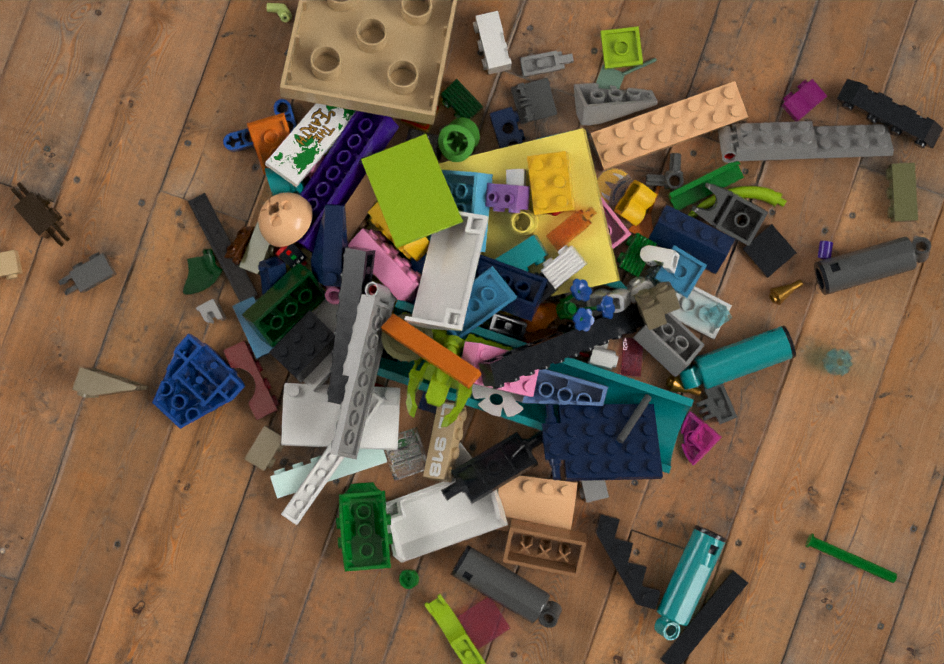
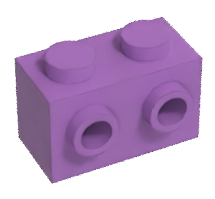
M487 183L485 206L493 207V211L505 212V208H509L508 212L520 213V209L528 210L530 186Z

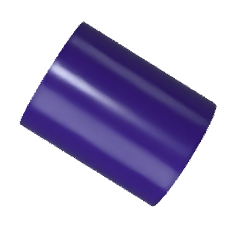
M820 241L817 258H831L833 242Z

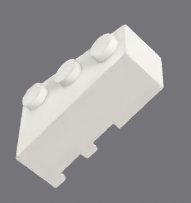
M498 11L475 16L476 21L473 22L475 33H479L480 40L477 41L479 52L483 51L484 59H481L483 69L488 70V74L510 70L512 63L508 56V48L504 39Z

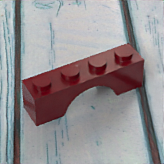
M242 341L223 350L231 368H242L248 371L254 378L255 393L248 404L256 420L278 411L277 406L280 403L276 395L272 396L269 390L272 386L268 378L263 377L261 373L263 367L259 360L255 361L254 352L250 344Z

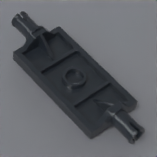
M542 431L528 439H522L518 432L452 470L451 473L455 478V482L441 490L445 499L448 501L462 492L470 503L473 504L537 466L538 462L532 454V449L543 444Z

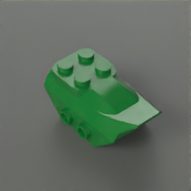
M374 482L351 484L344 494H339V517L336 518L337 529L341 530V537H338V549H342L345 572L391 568L389 545L393 544L392 533H388V525H391V513H387L385 491L379 490Z

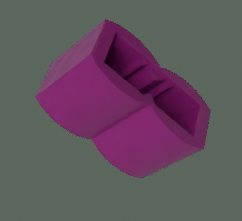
M805 79L797 86L799 90L795 94L790 92L783 98L785 102L781 106L795 122L799 121L827 97L813 79L809 82Z

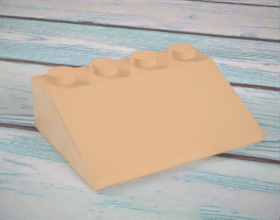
M527 475L518 476L498 488V494L508 525L496 530L509 531L511 518L571 530L577 482L555 481L551 478Z

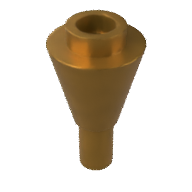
M799 279L792 284L771 288L770 300L774 304L781 305L793 291L803 286V282Z
M672 375L667 378L666 387H668L667 390L670 392H689L697 396L701 394V389L697 387L685 390L678 375L676 377Z

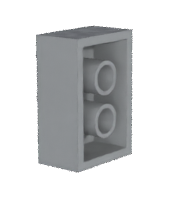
M667 313L665 314L667 324L652 330H648L646 324H644L633 338L676 377L688 367L705 344L675 316Z

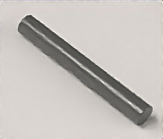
M645 394L616 439L619 443H624L651 401L652 397Z

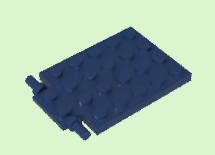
M603 404V406L559 405V423H557V418L554 416L553 405H546L545 423H542L545 462L549 463L550 468H552L553 480L561 479V463H564L565 481L662 479L663 472L654 404L647 405L624 443H619L616 439L639 404Z

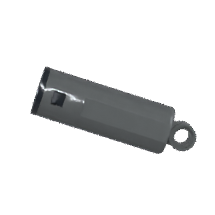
M901 237L815 262L814 271L818 286L823 295H828L914 270L917 262L922 263L929 258L931 242L925 237H917L911 243L908 237Z
M469 545L461 554L450 574L530 623H534L539 617L541 625L552 628L557 624L561 615V606L557 602L548 601L549 593Z

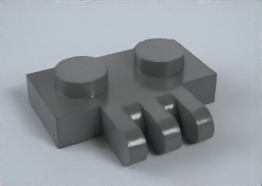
M723 384L704 389L707 399L696 403L697 407L705 405V408L699 410L700 414L705 412L709 414L702 417L703 421L716 416L720 425L737 418Z

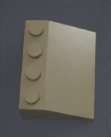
M80 367L72 390L78 391L77 395L81 397L99 398V396L147 390L148 386L97 368Z

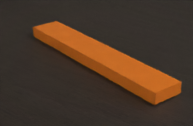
M394 313L381 326L383 332L468 389L482 375L480 370Z

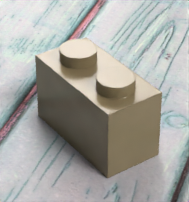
M264 426L246 455L245 460L264 471L267 468L271 469L276 461L274 458L277 451L281 452L285 446L281 445L282 435L268 426Z

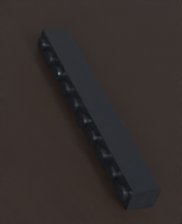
M630 304L625 310L613 313L612 319L604 318L602 314L594 316V324L590 325L589 331L576 330L574 324L478 363L484 386H491L493 389L502 388L506 382L519 381L521 376L535 374V370L548 369L552 363H562L565 361L564 358L579 356L581 351H591L596 345L608 344L610 339H620L623 337L622 334L636 332L637 328L644 326L637 305Z

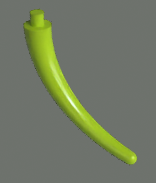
M740 186L727 189L743 198L761 200L774 207L777 204L784 207L787 202L781 198L782 193L775 192L773 189L766 187ZM715 195L707 198L696 207L704 209L712 207L716 201ZM693 210L688 214L693 218L698 216Z

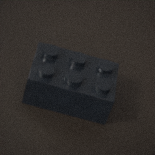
M309 310L269 353L302 383L332 352L335 342L334 333Z

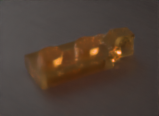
M590 207L585 212L581 209L572 214L547 234L546 237L556 250L559 251L592 224L590 219L597 212L593 207Z

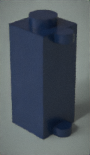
M277 257L259 262L258 270L261 276L262 295L286 274L285 262Z

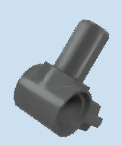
M670 153L669 171H666L664 175L647 174L646 185L664 186V189L672 191L680 188L684 182L683 172L680 171L681 154ZM670 177H677L679 185L672 186L669 182Z

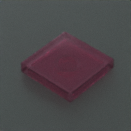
M488 597L458 615L459 620L478 649L510 629L509 624L494 601Z

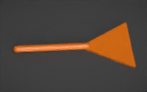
M657 186L655 190L657 196L661 186ZM654 204L649 207L643 221L637 226L633 225L628 229L629 232L639 233L649 238L653 230L651 212Z

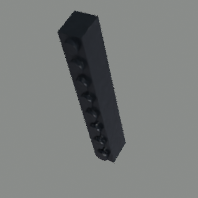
M346 247L343 254L344 264L341 273V290L338 294L339 308L336 313L337 325L334 331L333 359L329 372L330 385L327 390L328 402L341 405L344 399L345 385L349 376L342 375L343 364L348 354V344L353 333L352 327L357 316V306L360 303L361 295H366V285L372 282L376 250Z

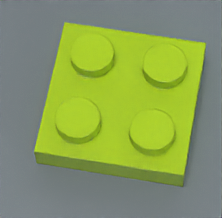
M639 26L600 31L605 70L643 65Z

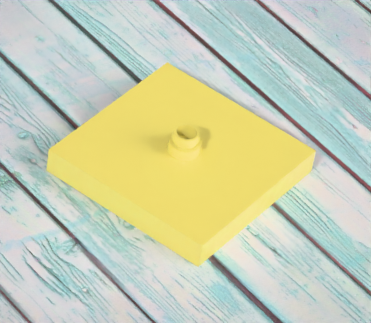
M585 129L573 130L472 155L461 162L447 161L439 163L441 170L493 174L492 183L506 184V170L526 169V186H530L528 210L520 209V213L508 212L509 209L506 208L505 212L493 211V207H490L486 251L481 252V255L496 259L531 236L537 235L549 254L544 257L546 261L551 257L554 260L559 256L557 252L565 245L568 247L573 245L587 262V265L558 287L559 290L552 296L571 292L570 287L575 279L586 280L590 288L620 281ZM567 151L569 153L576 211L562 212L557 216L548 214L536 216L533 209L527 156ZM543 263L538 266L535 264L529 266L528 269L530 271L528 272L533 274L538 272L540 274L541 269L544 268Z

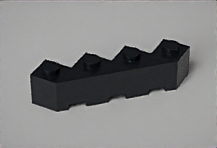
M851 79L846 80L837 97V100L842 103L843 108L849 111L853 109L861 111L867 116L866 120L874 124L877 122L886 124L891 129V133L897 136L901 134L909 136L915 141L914 144L924 149L925 146L934 148L943 130L935 120L929 117L923 118L917 114V111L904 104L899 105L893 102L892 98L881 92L876 93L868 89L869 86Z
M599 513L595 533L637 605L656 610L660 590L643 585L647 569L645 565L629 561L633 543L615 537L620 519Z

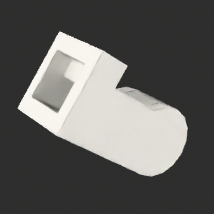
M647 245L640 251V257L647 265H661L667 272L675 274L680 257L675 250Z

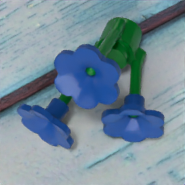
M583 279L573 280V285L570 287L572 294L561 298L560 303L556 306V313L560 319L573 320L576 330L589 331L590 325L594 324L592 311L602 312L603 317L612 319L615 312L613 298L608 295H604L602 302L592 307L576 308L575 304L569 301L574 297L578 301L583 300L585 302L590 299L589 295L592 294V290L588 286L587 281Z

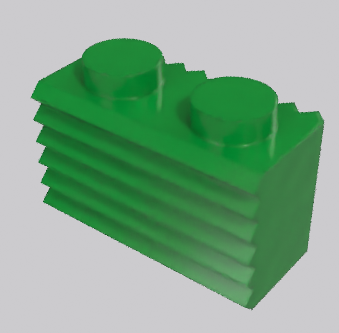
M636 233L634 236L630 235L625 244L628 246L625 253L621 251L616 260L619 263L617 267L634 277H639L646 264L640 257L641 249L647 245L656 246L657 243L639 233Z

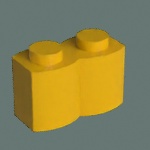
M634 180L615 206L614 212L628 223L637 226L643 221L646 210L655 203L657 194L643 183Z

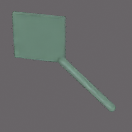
M653 58L644 62L642 66H635L625 72L615 69L605 70L604 65H602L596 84H599L598 88L610 89V85L620 89L625 75L656 62L657 59Z

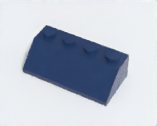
M668 205L663 207L648 238L657 243L656 245L661 248L672 249L673 245L677 246L707 265L705 269L714 274L718 272L735 241V238Z
M480 254L475 278L493 266L517 296L514 301L501 310L532 322L548 279Z

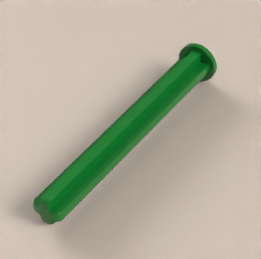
M813 533L809 535L805 547L807 548L809 546L891 583H894L897 579L896 573L814 537Z

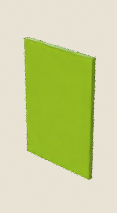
M427 134L361 159L396 248L463 222Z

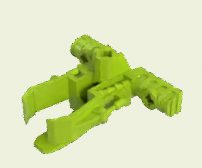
M432 329L433 340L462 358L465 341L481 343L509 351L512 350V347H505L503 344L485 340L473 334H469L466 340L456 335L447 334V330ZM421 357L417 361L414 360V366L409 372L406 405L409 415L413 418L415 417L417 411L415 394L423 379L430 380L425 396L428 404L440 407L445 403L449 388L457 390L454 407L449 414L444 416L441 427H448L457 420L467 399L471 397L472 386L468 389L428 361H426L427 363L424 362L421 370L418 371L416 370L417 366L420 365L423 358Z

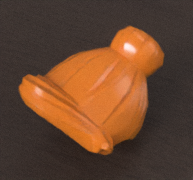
M552 303L541 304L532 322L520 318L521 321L527 322L525 331L534 332L539 329H545L558 316L556 305Z

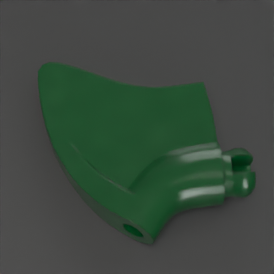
M204 249L202 251L203 256L187 259L189 271L183 288V294L189 295L204 291L211 287L221 276L223 269L216 265L212 249Z

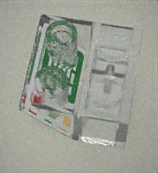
M417 427L398 433V450H384L394 481L424 471L427 454Z

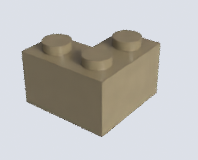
M669 281L658 283L653 288L643 289L633 295L640 316L648 330L667 324L665 314L680 309L675 290Z

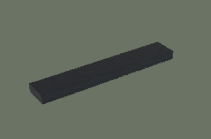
M206 193L188 201L239 301L242 302L250 297L257 296L258 293L246 270L239 267L240 263L236 265L232 262L233 259L224 258L231 241Z
M732 570L662 655L660 660L665 664H682L742 592L748 582Z

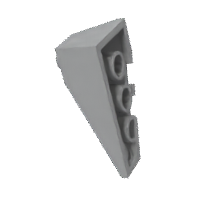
M596 83L574 84L576 114L581 125L602 124L655 106L658 103L652 90L637 88L620 90L610 85V89L598 88L599 84Z

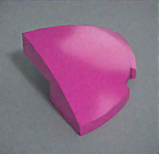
M692 411L687 414L681 428V433L684 434V444H681L682 449L692 465H695L722 437Z

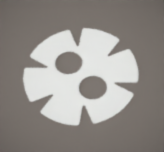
M475 384L472 386L474 399L485 398L478 405L491 415L500 417L503 408L507 417H510L524 409L516 402H523L524 396ZM490 395H501L503 402L500 405L492 404L489 399Z

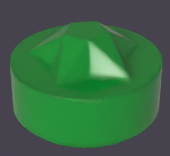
M413 569L404 570L399 576V582L405 589L414 588L419 583V575Z

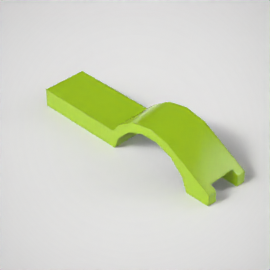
M438 594V598L432 602L424 603L463 664H486L457 616L441 594Z

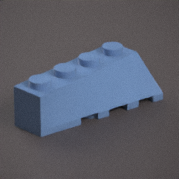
M544 369L538 372L534 396H524L522 403L603 406L608 386L550 369Z

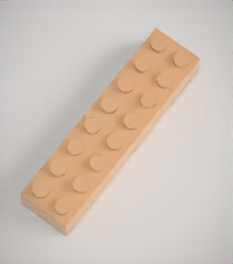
M734 81L592 132L589 137L603 172L714 132L722 127L744 121L748 118V115Z

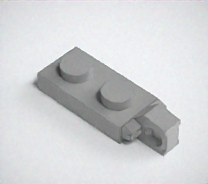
M552 51L519 58L523 78L565 69V64L574 63L573 54L562 55V51Z

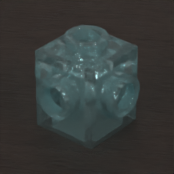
M833 348L826 353L827 357L823 359L825 363L824 368L833 376L845 375L850 371L849 367L853 365L850 361L852 360L851 355L847 350L843 351V349L836 350V348ZM839 358L843 362L841 366L837 364V359Z

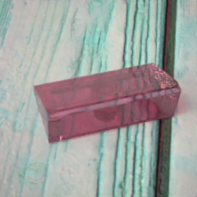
M623 337L621 375L641 377L643 347L634 338Z

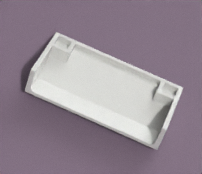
M459 211L463 220L462 223L431 235L412 317L405 316L404 319L412 326L428 329L462 331L489 216Z
M284 383L281 445L329 446L335 437L336 423L341 412L340 404L328 402L327 390L329 385H321L314 392L307 384ZM374 387L373 391L385 400L365 427L359 449L398 450L400 388Z
M452 478V483L441 482L386 502L387 513H391V525H388V533H392L393 544H391L393 556L402 563L507 526L505 511L498 491H493L473 504L470 503L462 492L447 501L441 490L455 482V478Z

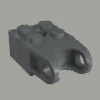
M706 182L705 187L715 194V204L708 209L693 206L692 210L715 228L750 246L768 211L730 190ZM743 214L745 220L737 223L738 220L736 218Z

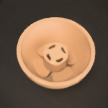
M285 192L272 196L264 203L259 213L258 224L263 238L270 245L276 247H285L295 243L307 232L313 216L312 207L304 197L295 193Z

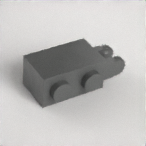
M99 252L89 257L90 260L84 264L80 262L74 265L69 275L58 281L60 285H64L72 279L76 285L64 291L66 296L77 290L85 293L117 275L106 254H99Z

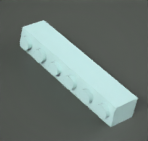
M359 449L357 460L344 457L328 482L388 462L385 450ZM321 456L310 459L311 463L306 465L303 462L292 465L293 469L285 471V468L275 470V475L270 476L277 498L296 493Z

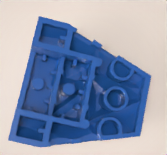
M189 333L175 348L174 356L171 363L167 366L165 377L161 381L152 403L181 429L232 401L243 390L245 384L237 376V371L231 368L216 351Z

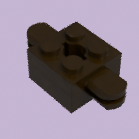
M21 182L17 183V186L26 197L17 188L13 187L11 191L20 200L14 208L40 237L47 239L51 236L62 247L64 242L55 231L67 242L70 240V237L61 228L64 225L61 221L62 215L56 209L54 210L48 206L50 202L44 195L30 192Z

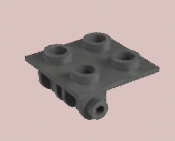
M548 78L526 84L520 83L515 87H511L520 124L557 115Z

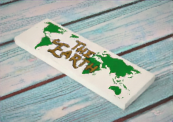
M316 103L270 156L265 165L297 187L338 139L356 110Z

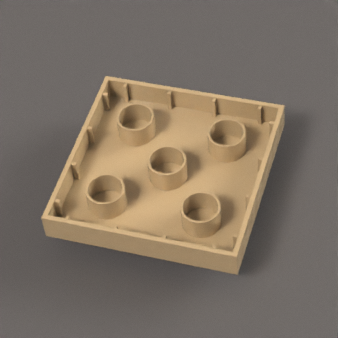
M299 0L280 84L281 97L434 125L458 0Z

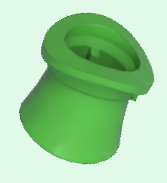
M468 118L454 119L439 134L438 143L442 154L452 162H461L467 159L479 143V129Z

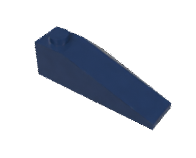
M325 205L311 257L312 274L324 286L341 287V273L344 264L343 254L345 248L348 247L345 205Z

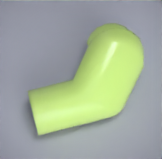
M267 3V12L277 13L282 22L287 23L292 19V13L285 4Z

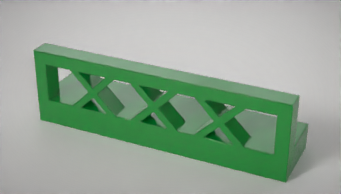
M740 162L728 163L670 192L667 197L673 208L679 211L713 194L710 189L705 187L706 182L725 188L743 179L744 176L738 166Z

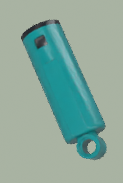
M783 325L699 355L694 358L695 364L688 365L679 375L685 390L698 387L701 384L705 389H709L795 358L796 351L789 331Z
M695 525L657 608V613L662 617L656 620L654 625L655 631L670 641L675 640L679 636V624L682 626L689 624L727 541L725 537L699 525Z

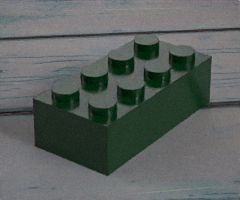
M298 262L249 307L242 316L259 338L273 348L309 310L312 312L326 299V292L312 272Z

